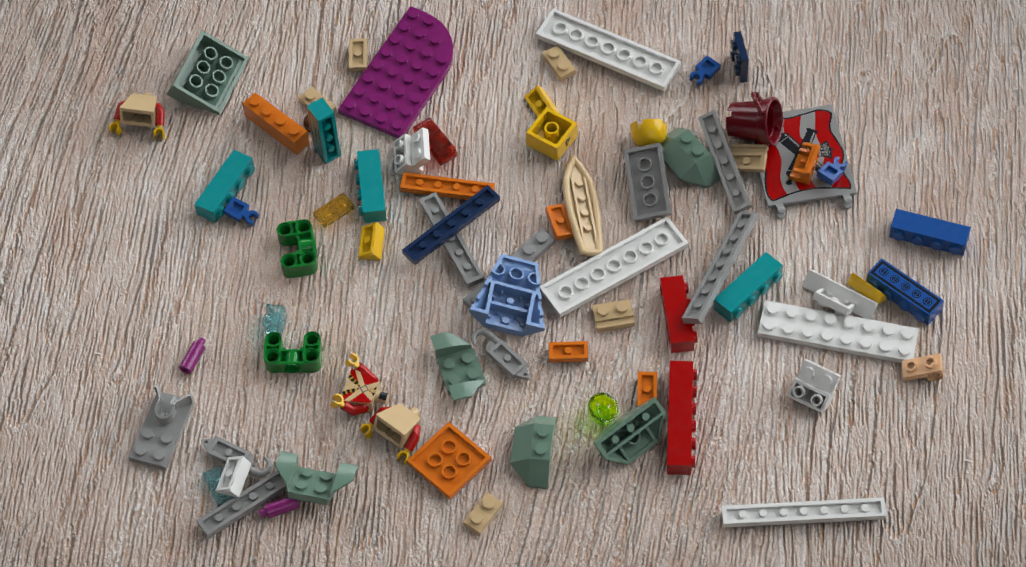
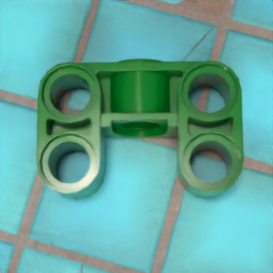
M301 219L280 223L276 229L279 243L282 246L297 245L298 249L297 252L288 253L281 257L280 263L283 275L288 278L316 273L318 270L317 248L311 222Z
M310 331L304 335L303 348L285 349L280 333H268L264 339L263 353L267 371L270 373H314L319 371L322 366L323 351L321 337L319 333Z

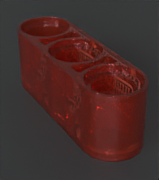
M427 118L413 126L414 133L422 127L428 129L430 154L440 165L458 156L453 144L431 118Z

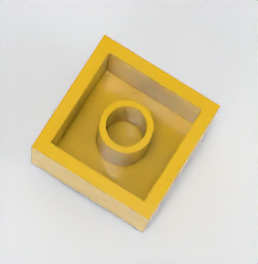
M546 107L526 132L527 146L558 161L578 136L577 122Z

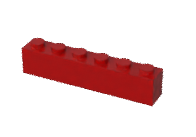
M670 361L667 474L691 475V468H695V456H692V450H696V438H692V432H696V420H692V415H696V403H693V398L697 397V386H693V381H697V369H693V361Z

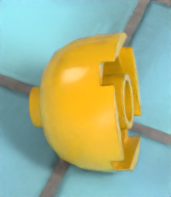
M642 119L643 123L637 124V121H634L630 124L631 138L639 147L655 143L662 144L666 139L667 122L663 124L661 119Z

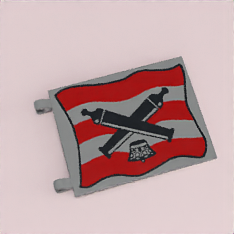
M826 105L783 112L781 138L776 145H767L769 149L767 150L765 172H759L768 208H776L778 219L785 218L784 205L842 197L844 208H851V195H857L849 163L842 176L832 186L816 176L821 167L827 162L833 164L834 158L837 156L840 157L839 164L848 162L833 106ZM751 141V144H762L761 142ZM803 142L821 145L820 156L809 184L789 179L799 149L804 148L801 146Z

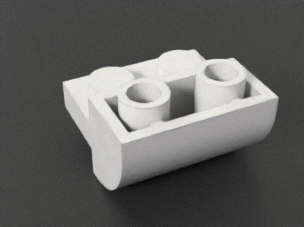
M422 127L411 136L403 134L393 142L395 173L403 175V172L415 174L424 172V164L430 161L428 129Z
M804 359L787 397L823 413L830 405L836 393L835 389L841 375Z

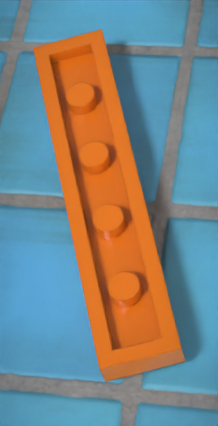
M403 172L400 192L424 195L436 192L440 197L468 200L487 185L495 191V183Z

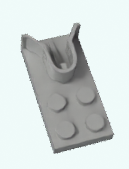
M661 143L624 150L635 222L672 215L663 153L665 152Z
M155 385L156 396L129 455V460L167 471L195 406L192 394L179 397L161 392L159 386Z

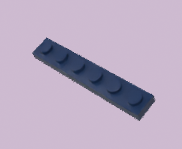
M485 186L403 248L402 254L416 265L498 203L500 196L491 187Z

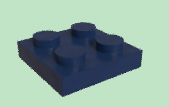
M741 31L733 33V40L730 41L732 49L730 51L731 62H735V76H738L740 83L747 82L749 59Z

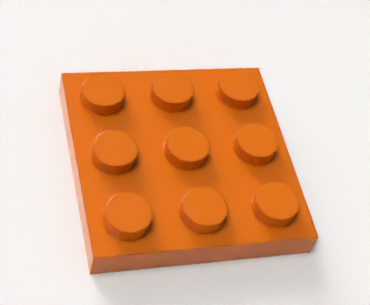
M448 422L407 460V464L451 500L492 461V457Z

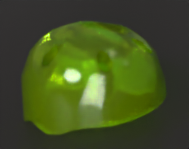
M601 392L590 398L587 412L593 422L599 425H609L619 415V405L608 393Z

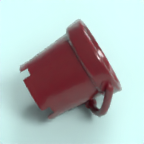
M752 92L751 97L753 101L730 103L727 111L732 112L731 117H726V129L728 136H733L731 139L757 141L769 146H774L779 142L783 130V111L781 103L776 97H766L763 99L758 92Z

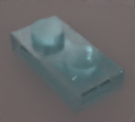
M221 465L202 473L217 507L234 498L215 492L223 472Z

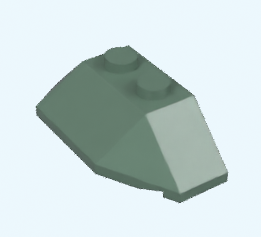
M676 128L667 133L665 141L661 144L665 152L663 153L664 163L680 181L708 188L721 180L711 154L689 129Z
M656 397L633 408L603 430L593 443L605 460L630 464L659 442L666 412Z
M535 416L515 427L510 465L529 488L548 489L557 417Z

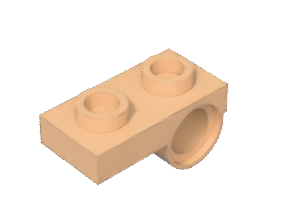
M941 354L903 360V379L905 381L926 378L929 381L942 379L943 364Z

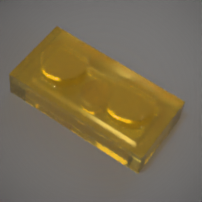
M342 193L314 211L313 215L326 228L354 210L355 206Z

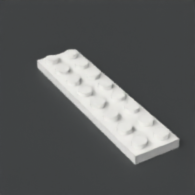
M554 8L536 33L537 39L554 46L558 45L561 49L661 91L666 90L681 66V61Z
M667 216L608 248L601 254L540 286V292L561 318L686 249L688 242Z
M765 300L757 337L902 363L903 360L913 359L919 328L849 315L841 316L832 312Z

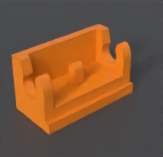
M803 142L801 146L804 148L799 149L789 179L809 184L820 156L821 145Z

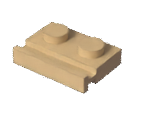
M731 144V151L739 172H765L767 150L769 149L767 144Z
M630 299L592 305L597 333L635 327Z

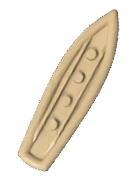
M572 155L566 165L563 176L564 203L579 254L594 257L603 252L602 223L598 196L589 173L576 156Z

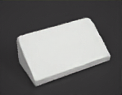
M244 456L228 457L215 492L239 497L251 467V462Z

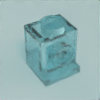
M267 304V314L263 318V326L266 328L265 333L278 332L282 336L287 320L286 307Z

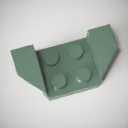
M450 332L430 336L440 373L448 395L452 396L453 401L472 397L480 386L486 385L485 377L471 344Z
M281 451L275 465L286 484L288 498L328 505L336 491L351 483L358 469L357 465L342 462L336 474L298 467V454Z

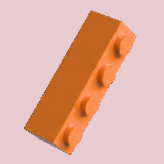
M256 92L242 103L246 118L294 154L298 155L310 144L307 130Z

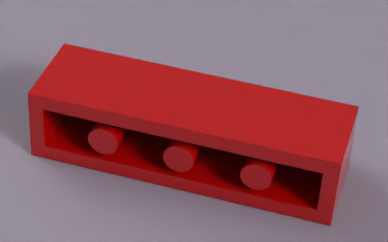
M683 275L661 277L660 293L671 353L694 351V343H698L697 332L692 329V326H695V324H684L682 316L691 302V299L686 296L689 293L688 283L684 282Z

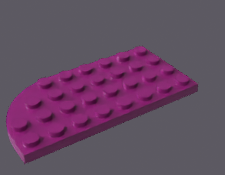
M410 6L338 108V113L397 139L406 134L452 65L454 54L453 42L449 31L443 23L434 16Z

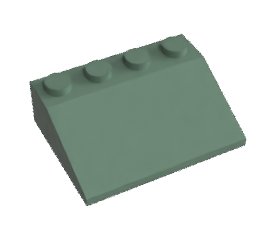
M202 30L194 41L167 95L182 104L220 115L249 57Z

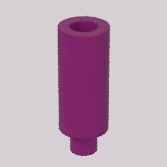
M199 337L197 341H193L179 365V369L186 374L192 373L205 350L204 344L206 340Z
M286 497L265 504V508L258 511L261 518L268 516L270 519L299 509L300 506L297 499Z

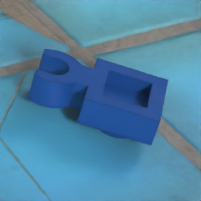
M705 56L695 66V71L690 74L689 80L692 81L698 78L697 86L703 84L704 78L710 80L721 69V64L709 56Z
M837 156L834 158L833 164L827 162L821 167L816 176L832 186L842 176L848 162L839 164L840 157Z
M234 196L223 213L239 223L244 219L249 226L254 225V221L250 220V217L259 218L258 212L254 210L249 211V205Z

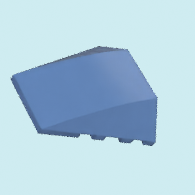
M501 254L469 312L483 327L522 337L544 331L545 325L543 323V308L541 306L542 295L540 292L538 263Z

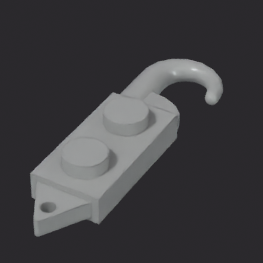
M482 328L473 332L471 343L477 346L476 337L479 335L485 336L489 340L486 346L487 355L513 379L530 380L527 369L528 363L502 339L500 340L488 329Z
M219 437L215 439H201L203 446L207 450V456L226 464L228 457L244 456L251 462L249 474L255 477H264L272 470V461L268 457H264L267 467L264 470H259L253 467L254 457L250 451Z

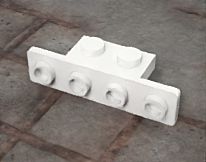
M812 269L808 271L802 285L804 288L814 292L812 299L816 300L819 305L834 309L836 314L841 316H847L853 312L865 319H871L878 305L877 302Z

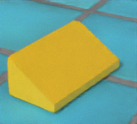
M538 85L524 96L537 118L546 107L559 113L545 90Z
M378 222L362 226L358 259L381 260L385 229Z
M854 272L851 274L847 284L878 304L887 300L882 292Z

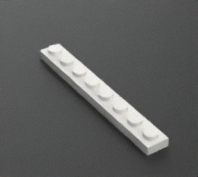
M884 497L722 506L723 528L886 519L887 516Z

